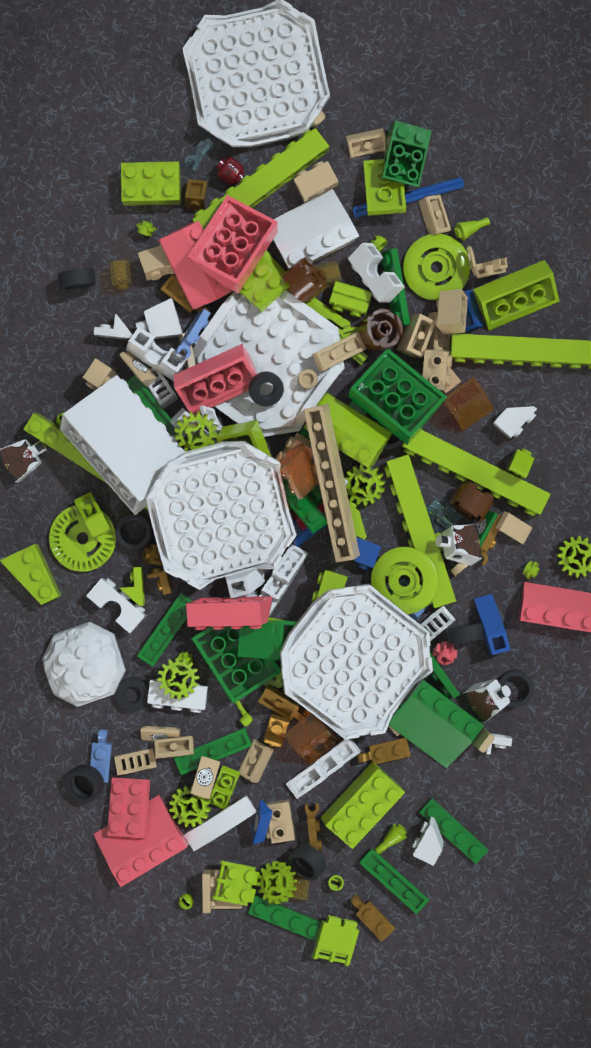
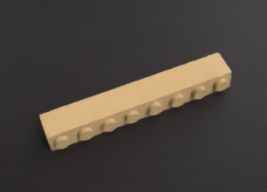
M329 404L304 409L335 561L354 560L360 556Z

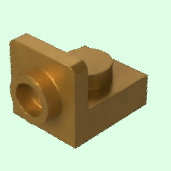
M188 179L185 195L186 209L193 211L205 210L207 181Z
M147 543L143 550L144 562L163 566L157 545Z
M162 568L151 570V574L147 575L148 579L159 576L160 580H157L159 591H163V595L172 593L168 573L163 571Z
M271 714L263 742L268 743L270 746L282 747L290 719Z

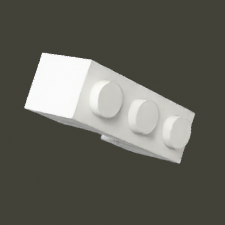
M362 243L348 260L351 262L352 268L362 277V282L370 288L373 297L377 301L391 302L405 286L394 272H383L379 276L377 266L383 259L382 255L373 243Z
M138 327L128 341L126 351L174 381L173 375L183 370L187 359L183 360L184 355L181 353L175 354V349L173 348L169 351L162 350L156 345L153 335Z
M101 578L86 596L100 608H103L109 601L119 603L121 614L116 622L126 631L132 633L145 618V609L137 603L134 605L129 600L130 597L123 591L119 592L115 588L116 584L111 579L107 578L105 580Z
M156 679L150 680L147 703L152 704V707L163 708V705L171 706L172 710H182L183 707L190 708V712L201 713V710L206 709L209 685L198 684V687H192L194 690L193 694L188 692V698L183 696L181 700H177L176 696L170 699L169 693L163 695L165 689L158 688L162 685L161 682H157Z

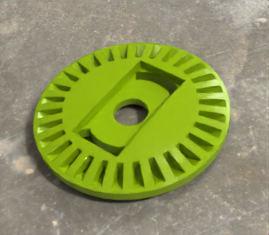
M430 234L415 241L408 249L404 258L403 272L408 286L414 293L424 299L437 301L440 291L462 289L465 286L470 274V266L467 252L461 243L448 235ZM438 248V251L429 253L425 258L421 257L426 251ZM437 261L442 264L441 272L435 273L431 270L433 262ZM449 276L452 277L448 283L435 286V283L442 282Z
M77 506L67 508L56 517L50 529L49 543L53 555L63 566L74 571H91L105 564L111 557L116 545L115 528L111 519L102 510L101 512L110 529L94 538ZM78 520L79 524L74 525L68 534H65L68 526ZM81 532L86 533L89 537L88 542L85 544H80L77 540V536ZM100 542L99 549L93 555L87 556V553L91 552Z
M398 547L389 550L378 559L373 567L371 586L404 613L412 614L424 609L433 600L438 589V573L432 560L422 551L411 547ZM416 567H418L422 573L423 585H420V577L418 572L415 570ZM401 575L409 576L410 584L408 586L400 585L399 578ZM386 576L389 577V586L393 591V594H391L388 591L386 584Z

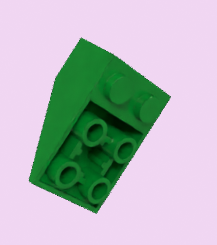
M396 120L389 125L385 142L382 178L419 187L432 131Z
M268 620L267 623L261 625V628L250 629V626H243V628L239 629L237 657L280 660V650L289 632L297 622Z

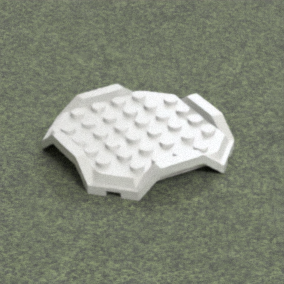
M275 0L262 8L226 16L204 15L197 26V30L183 47L198 125L231 147H256L298 136L309 130L330 98L315 20L305 13L299 12L284 0Z
M286 290L262 313L244 296L234 291L218 309L193 348L195 365L243 343L252 359L257 374L269 371L279 376L284 385V392L281 399L272 406L263 407L256 404L251 399L249 391L215 406L238 424L258 420L264 437L301 431L306 422L304 409L317 406L332 383L345 369L344 361L319 372L312 354L340 341L339 329ZM305 369L313 370L318 376L316 386L311 389L303 388L298 381L299 374ZM271 383L262 384L259 393L261 395H269L273 390V385Z
M245 441L220 442L178 455L166 463L146 495L148 512L165 572L187 581L188 584L199 590L214 580L251 569H275L282 558L281 555L296 537L282 482L280 462Z
M369 584L327 590L306 610L289 632L280 650L284 693L318 717L345 740L368 734H383L387 730L393 713L414 686L433 672L429 649V631Z

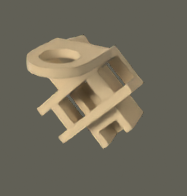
M467 247L469 266L472 269L473 275H476L477 278L506 272V268H508L507 258L476 264L472 247Z

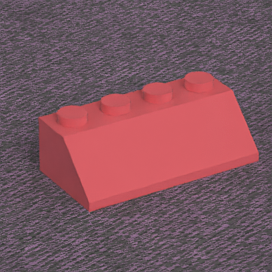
M199 221L189 223L158 239L192 310L232 292L231 289L220 284L187 259L188 254L204 231Z
M242 343L173 375L174 388L188 411H192L193 415H196L197 411H200L199 407L202 405L212 408L249 391V383L257 375V371Z
M524 582L518 620L591 632V593Z
M272 596L198 598L186 604L188 627H195V630L206 629V626H213V629H224L225 626H231V629H241L243 626H250V629L261 628V625L268 622Z

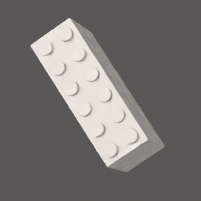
M117 375L70 408L62 416L60 430L135 515L147 506L146 495L166 463L178 455L187 452L178 445V440L167 432L165 425L156 420L151 409L146 408L141 403L140 397L136 393H132L126 381L120 379Z

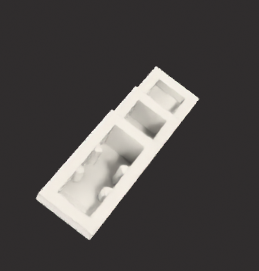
M291 544L259 595L272 596L269 617L308 555L306 551L294 544Z
M344 739L294 776L286 785L298 799L341 768L347 761L359 754L361 750L352 739Z
M245 795L183 836L193 851L243 822L255 814L257 810L248 796Z

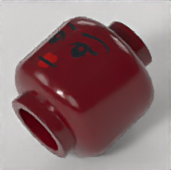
M228 157L226 160L222 158L216 166L218 169L217 177L228 186L237 185L245 174L243 172V165L233 157Z

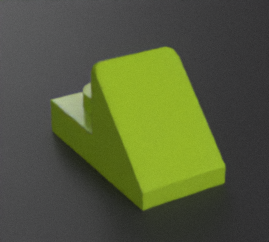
M134 567L133 571L130 572L131 583H134V587H120V589L139 606H144L143 567Z

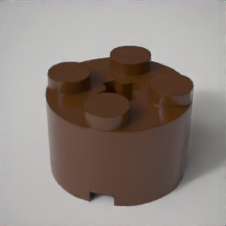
M307 256L298 260L283 274L284 282L288 281L290 284L288 287L289 291L301 302H311L326 289V274L323 270H318Z
M380 309L367 315L358 325V332L366 349L376 352L383 351L397 344L403 333L400 318L387 309Z
M470 481L467 484L461 483L448 504H453L454 507L452 509L465 518L471 520L473 517L477 519L475 523L481 524L493 505L492 500L494 497L487 492H480L477 490L478 487Z

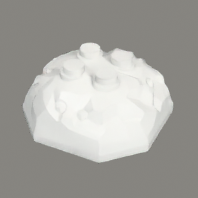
M92 622L55 633L42 657L45 673L53 694L77 707L114 695L126 671L114 633Z

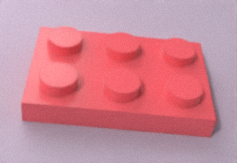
M112 778L107 836L146 838L150 780Z

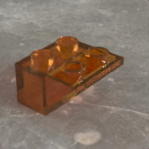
M472 377L448 394L443 402V405L462 431L494 410L485 391L475 377Z
M303 443L282 452L280 473L290 483L289 489L293 495L296 494L300 500L319 484L316 466Z
M312 713L284 734L293 749L309 765L317 761L326 751L334 748L335 744L339 742L329 727Z

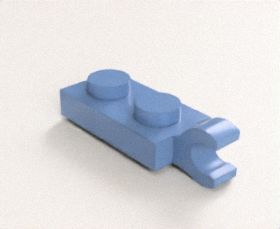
M206 309L197 313L180 341V345L175 349V354H178L181 350L185 352L183 360L190 357V345L197 343L200 338L198 335L200 330H203L209 323L208 317L211 313Z
M100 729L98 732V742L92 743L90 765L96 768L101 773L104 782L108 783L112 744L107 743L108 730Z

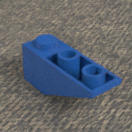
M493 594L474 598L479 621L483 626L488 654L495 655L511 650Z

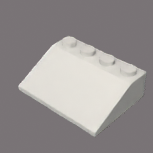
M333 189L274 219L278 222V232L273 241L288 269L305 256L315 263L359 240V235Z

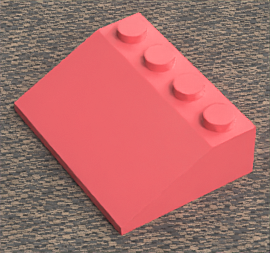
M227 195L188 254L187 259L220 284L239 294L276 236L278 222Z
M160 795L149 800L146 838L107 836L108 825L94 833L106 862L120 887L184 850L189 844Z

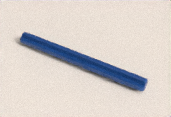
M459 177L405 192L406 204L421 200L427 196L461 189L464 187L463 179ZM367 203L353 207L355 217L367 215Z

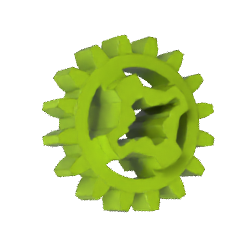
M190 411V416L182 415L183 421L177 420L178 426L175 427V432H177L175 439L179 440V446L184 445V451H187L189 448L194 450L209 446V443L212 445L215 443L213 438H217V433L214 432L217 430V427L212 425L214 422L213 418L207 419V413L201 416L200 411H197L196 415H193V412ZM205 425L209 429V434L204 430ZM183 430L188 434L187 439L183 436Z
M360 464V469L355 465L353 471L349 470L347 472L350 477H345V479L348 481L346 488H348L347 495L352 496L350 501L356 499L357 505L363 501L364 505L367 506L369 501L373 504L376 502L375 498H381L379 492L385 491L381 487L385 484V481L380 480L383 474H377L378 468L372 470V466L365 468L363 464ZM355 476L356 482L355 485L352 486V481ZM367 482L368 485L366 487H362L361 483ZM376 483V490L373 493V485Z
M577 536L576 540L573 537H569V543L564 540L563 544L565 546L558 547L562 552L561 554H556L557 557L561 558L557 563L564 565L561 570H568L567 575L571 576L574 572L575 577H579L580 573L585 577L586 571L591 573V543L588 544L587 537L583 541H581V536ZM578 544L586 546L587 550L580 549ZM570 547L571 552L569 556L565 557L566 551ZM576 551L577 553L582 554V557H580V561L574 560V556H576ZM590 557V561L586 566L585 562L587 558ZM568 564H576L578 570L571 568Z
M175 658L174 663L168 660V666L162 664L161 667L164 670L158 671L161 678L156 680L162 683L158 688L165 689L163 695L169 693L170 699L176 696L177 700H181V695L188 698V692L194 693L192 687H198L195 680L199 679V676L194 675L198 670L191 669L192 662L187 665L186 659L179 662V658ZM176 666H181L187 671H180ZM169 670V680L165 681L166 673ZM176 675H185V677H183L180 680L181 684H179V682H170L173 681L174 678H176ZM190 677V684L187 687L186 681ZM174 686L180 692L172 691L169 687Z
M188 785L184 786V790L179 788L177 790L178 794L174 793L172 795L175 800L169 802V804L173 805L169 811L175 812L172 818L178 817V824L185 822V827H188L191 823L195 827L197 822L200 825L204 822L202 818L207 819L209 817L206 812L211 811V808L207 807L211 800H206V798L196 795L192 797L183 796L191 794L192 787L190 789ZM189 803L193 804L191 810L188 809ZM189 815L198 816L196 818H188Z
M275 861L267 863L266 868H261L263 874L257 876L261 879V882H258L257 885L261 886L258 892L264 893L263 899H269V903L282 904V902H288L289 897L294 896L291 891L297 890L293 886L297 880L293 879L296 873L290 872L291 866H286L285 862Z

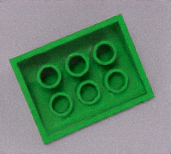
M388 348L350 388L348 396L406 445L415 438L447 398L445 394Z
M210 626L192 637L191 641L231 704L242 699L282 672L274 659L237 657L239 629H231V626H225L224 629H213V626Z
M421 679L393 713L389 722L390 727L445 768L473 742L484 727L479 720L424 679Z

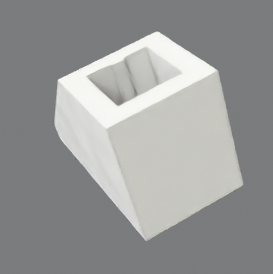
M534 406L506 408L492 424L509 439L512 436L516 438L523 431L521 426L525 422L529 424L536 416L534 412L537 408Z
M251 569L225 577L231 598L250 594L266 583L263 569Z
M431 816L428 823H423L420 830L422 834L420 837L415 838L412 847L414 848V857L434 866L442 852L444 841L435 818Z

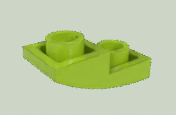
M224 765L222 766L209 799L211 800L210 804L222 809L227 807L241 772Z

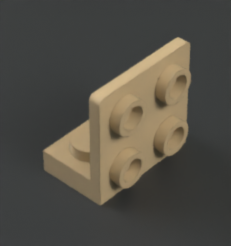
M220 870L203 871V913H211V909L242 908L240 904L212 899L217 886L216 877H219ZM221 883L220 890H219V895H218V896H220L221 888H222V884H223V883Z

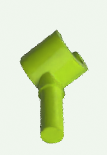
M238 700L235 703L243 715L239 720L244 726H248L253 719Z

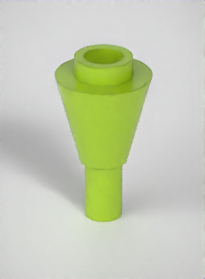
M486 217L479 221L458 222L454 231L457 238H461L464 241L478 231L479 228L490 225V221Z
M393 824L383 842L375 848L376 852L381 854L388 847L406 839L407 832L405 828L400 824Z

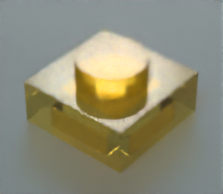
M293 878L297 880L293 885L297 890H292L291 892L294 896L289 898L308 900L310 880Z

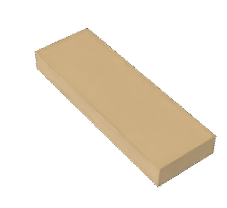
M356 332L313 353L312 356L319 372L366 350V347L359 332Z

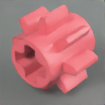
M443 641L440 644L437 643L436 648L433 650V656L436 657V661L441 665L453 663L454 659L457 658L458 650H454L455 645L449 644L448 641Z

